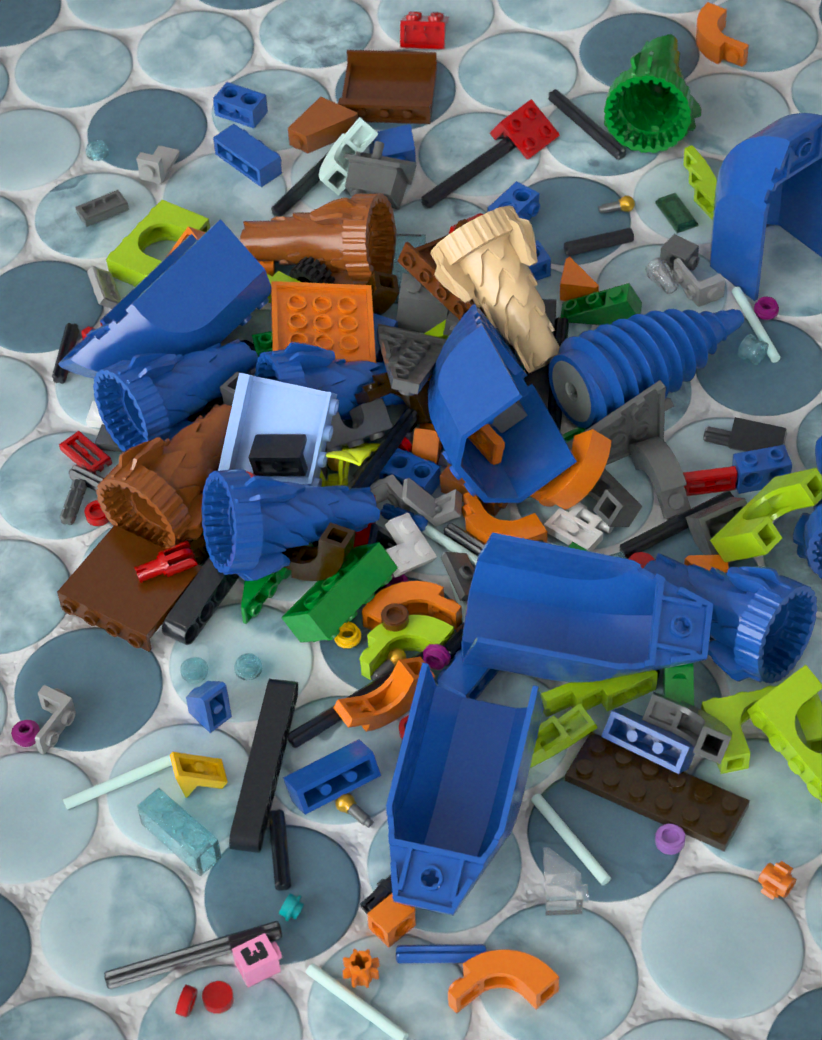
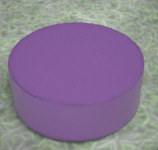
M675 824L662 825L656 832V847L664 854L674 855L679 853L685 845L683 829Z

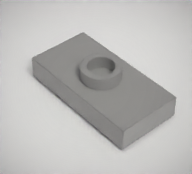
M91 266L87 273L98 303L113 309L121 301L112 274L96 266Z

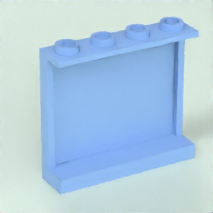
M239 373L218 471L244 469L253 473L248 457L257 434H305L307 442L303 455L308 467L306 476L265 477L281 482L311 484V486L321 487L320 471L327 462L325 448L327 441L330 442L333 435V426H330L332 416L337 414L339 400L336 399L337 394Z

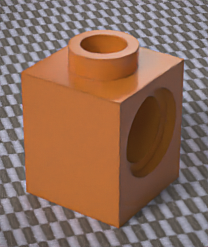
M390 894L367 913L369 929L390 948L416 926V909L413 906L393 902V894Z

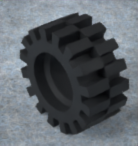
M304 257L289 272L290 277L300 282L336 284L334 276H330L332 272L325 269L327 266L325 264L321 265L318 259L314 261L313 257Z

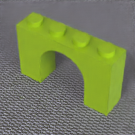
M162 199L136 225L132 232L123 238L116 249L109 253L106 258L108 271L112 274V277L136 287L162 262L143 253L149 245L164 240L177 242L188 226L207 232L210 229L209 218Z
M817 468L774 477L710 540L723 561L730 562L767 555L782 539V536L772 522L790 511L815 506L822 499V475Z
M805 664L758 700L747 712L752 723L769 738L771 746L788 761L791 771L799 775L806 783L809 793L813 797L818 798L822 803V754L806 747L798 737L795 729V716L798 709L822 690V683Z
M766 686L751 692H738L735 695L722 698L714 697L702 702L701 710L720 720L732 732L731 740L721 764L717 763L720 774L749 768L751 752L741 726L750 719L747 711L777 686ZM817 693L798 709L795 716V729L798 737L806 747L814 752L822 753V702Z

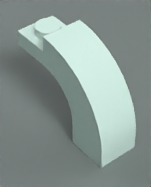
M359 117L346 134L342 133L326 155L319 171L320 180L338 196L345 189L350 163L347 158H344L345 153L355 155L356 151L363 152L378 135L362 118Z

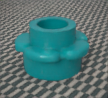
M289 893L278 914L285 917L286 922L290 918L296 920L302 911L304 904L300 902L302 897L300 894L297 897Z

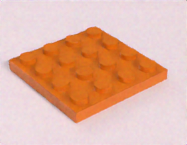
M271 281L272 351L284 350L291 342H300L334 351L335 359H345V362L362 360L376 363L371 285Z

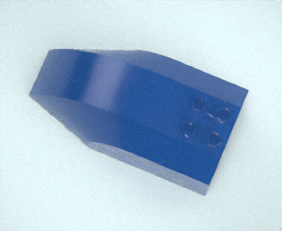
M795 113L776 120L736 145L725 157L720 167L715 189L710 267L735 287H740L743 293L753 301H756L759 295L766 224L779 225L822 257V115Z
M220 219L199 240L190 234L100 320L103 324L101 327L90 330L86 335L87 337L78 343L58 365L72 373L94 379L96 373L101 369L121 360H132L133 356L138 354L163 353L185 355L220 344L239 325L242 327L253 317L251 313L254 310H260L269 302L268 296L271 294V284L264 267Z
M474 304L457 323L436 360L428 390L429 414L445 449L442 454L451 465L449 467L450 471L457 480L462 478L465 481L464 486L473 497L478 495L484 503H521L575 464L577 460L533 384L528 386L523 379L527 374L515 360L517 358L478 306ZM519 400L528 416L504 433H501L495 426L492 427L505 442V448L501 463L491 465L468 437Z
M492 532L477 558L469 589L461 642L462 663L563 682H595L696 663L708 658L713 603L681 586L678 588L667 582L665 577L657 573L654 575L641 568V564L633 560Z
M422 663L386 803L393 902L454 916L489 863L509 837L522 803L544 710L539 686H532L528 707L514 708L461 697L436 685L429 665Z

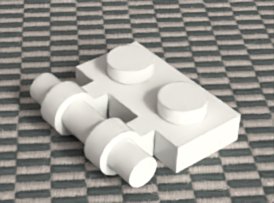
M580 502L566 509L569 512L559 508L544 524L548 534L567 545L574 542L590 552L603 540V532L601 530L610 534L614 528L609 527L598 515L587 510V506Z

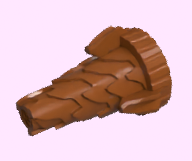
M382 193L354 194L350 199H336L311 212L293 213V216L274 217L271 221H243L244 229L241 232L240 241L256 260L280 261L281 265H297L304 257H313L314 261L318 259L321 265L325 264L327 266L325 269L332 272L330 276H334L336 284L366 285L373 271L392 274L397 247L396 225L391 203L386 195Z
M226 404L221 406L215 405L204 418L200 415L191 425L180 430L171 440L169 438L162 440L160 437H157L122 452L119 456V464L98 484V489L96 490L100 507L111 524L119 526L164 549L182 543L185 540L198 539L203 532V488L209 474L213 471H218L232 406Z

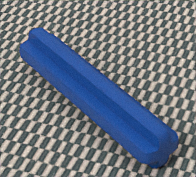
M484 944L398 945L396 948L397 963H465L472 957L486 952V946Z

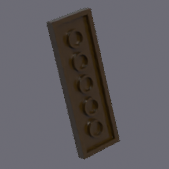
M590 732L565 774V781L663 825H678L686 835L724 852L744 817L750 802L746 798L686 772L678 774L593 732Z

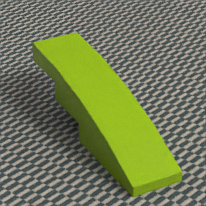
M691 145L684 148L683 166L689 171L688 183L694 188V201L713 220L717 180L705 159Z
M652 670L595 682H570L541 693L544 706L543 713L547 718L569 707L574 708L579 703H581L585 710L602 704L608 712L656 690L658 673Z
M581 703L558 719L553 715L540 724L530 768L572 746L598 728Z

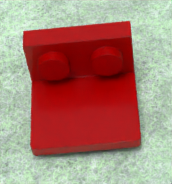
M410 11L409 14L400 20V48L445 49V28L449 22V17L444 16L442 12H431V15L423 16L422 12Z
M532 99L499 122L490 132L494 140L502 135L504 138L508 136L527 160L560 135Z

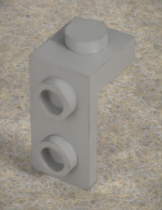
M158 146L153 155L140 152L137 157L140 179L162 184L179 157V150Z
M680 258L674 260V270H672L674 281L682 286L686 296L692 299L698 307L724 297L725 279L721 274L698 282Z
M393 474L384 479H379L371 485L370 490L376 497V504L388 499L395 508L399 507L410 511V506L402 499L403 486Z
M410 478L404 480L403 501L437 527L461 516L462 494L456 489L435 499Z
M43 685L38 692L42 709L53 715L36 735L35 741L38 751L45 754L50 747L55 746L59 735L66 726L72 724L76 711L72 698L67 696L65 692L58 688L52 689Z

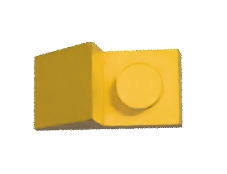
M172 752L170 754L175 778L186 798L197 786L223 789L228 783L222 759Z

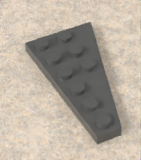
M378 324L377 337L391 388L399 390V393L403 395H418L432 375L436 360L447 339Z
M661 380L584 431L594 429L612 440L606 465L631 455L628 447L630 444L652 437H659L664 441L666 386ZM573 439L567 443L570 450H572Z

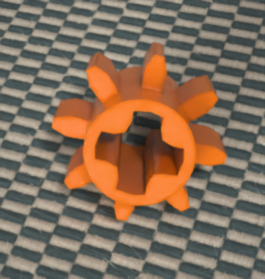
M783 861L775 865L768 863L758 879V882L763 886L761 893L772 900L775 897L778 898L779 895L786 898L796 883V878L792 877L791 874L793 868Z
M353 949V954L349 958H343L345 967L342 970L343 978H351L353 988L357 985L369 988V983L372 979H379V971L377 970L380 967L379 958L372 959L370 949L366 951Z

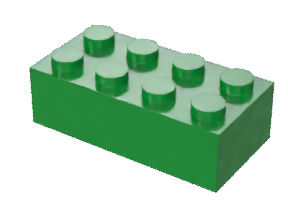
M379 542L355 546L336 574L325 580L317 581L281 618L300 643L317 642L320 640L330 641L340 633L339 628L344 623L356 617L358 614L357 610L361 605L367 604L375 597L374 592L379 587L386 585L392 580L391 575L398 569V566Z

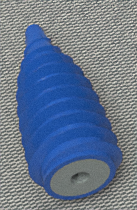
M667 309L664 312L654 310L645 315L635 314L628 319H618L611 325H600L595 330L582 332L579 336H571L562 342L558 355L554 356L549 364V381L554 398L568 420L574 425L585 429L590 428L659 380L666 386V399L668 392H677L681 388L683 381L689 382L694 378L696 368L703 369L706 366L708 354H715L717 345L721 341H725L727 336L741 327L744 323V315L738 309L720 310L716 313L709 311L698 313L688 309L684 311Z

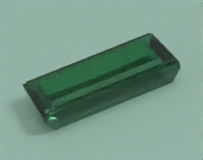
M676 193L661 197L655 201V204L676 233L698 226L697 221Z

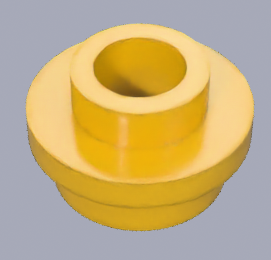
M347 622L339 628L340 633L334 638L335 643L339 647L353 648L360 643L362 636L360 629L354 623Z

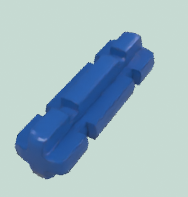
M389 503L384 504L383 509L380 510L381 516L388 520L409 513L421 532L425 531L428 525V520L418 514L414 515V513L399 507L395 508L394 505Z

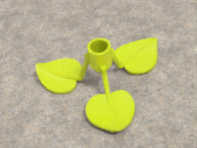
M364 443L349 449L348 445L341 447L342 451L326 453V457L339 459L338 473L328 475V480H326L321 470L319 476L322 479L321 487L347 486L350 463L361 466L364 459L370 456L372 451L377 450L381 444ZM344 461H346V465H345V467H344V472H343V463H344Z

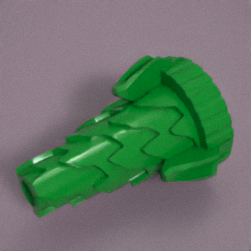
M672 34L654 38L651 42L646 41L641 52L636 53L630 58L631 68L620 73V76L615 78L608 90L604 106V125L620 144L629 147L631 150H637L642 153H657L658 151L668 150L669 147H673L678 141H681L688 134V131H694L696 128L694 118L701 117V107L691 95L689 86L685 84L682 68H679L680 52L678 51V40Z

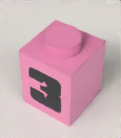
M265 933L232 949L235 965L247 987L253 986L281 972L279 960L283 958L281 951L275 941L270 943Z

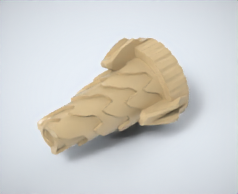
M513 206L497 208L469 221L446 236L431 250V256L437 264L434 274L436 279L465 303L470 302L472 299L478 308L482 307L488 320L495 328L499 329L501 334L513 346L528 373L544 367L550 363L554 356L558 355L560 347L552 334L555 329L545 313L544 301L535 287L538 283L528 265H535L538 262L532 224L529 220L519 218Z

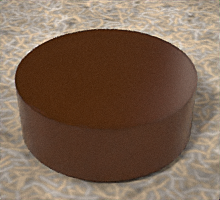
M398 603L385 606L381 612L383 627L393 632L405 629L409 623L407 608Z

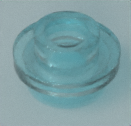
M92 140L87 144L85 152L88 159L100 161L108 156L109 149L102 140Z
M243 654L234 665L235 674L242 680H253L261 674L262 662L254 654Z
M189 658L181 664V676L190 684L201 683L208 674V665L202 658Z

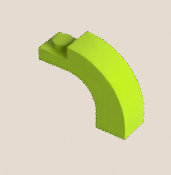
M409 615L407 627L397 632L389 631L383 627L382 623L379 624L367 635L368 648L362 652L359 660L361 675L371 680L370 677L373 675V672L386 661L392 649L399 648L403 651L421 652L430 644L443 646L454 634V627L440 619L426 615Z

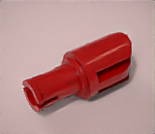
M187 540L158 552L157 559L140 566H135L134 569L140 583L161 574L171 577L198 566L193 550L189 549V541Z

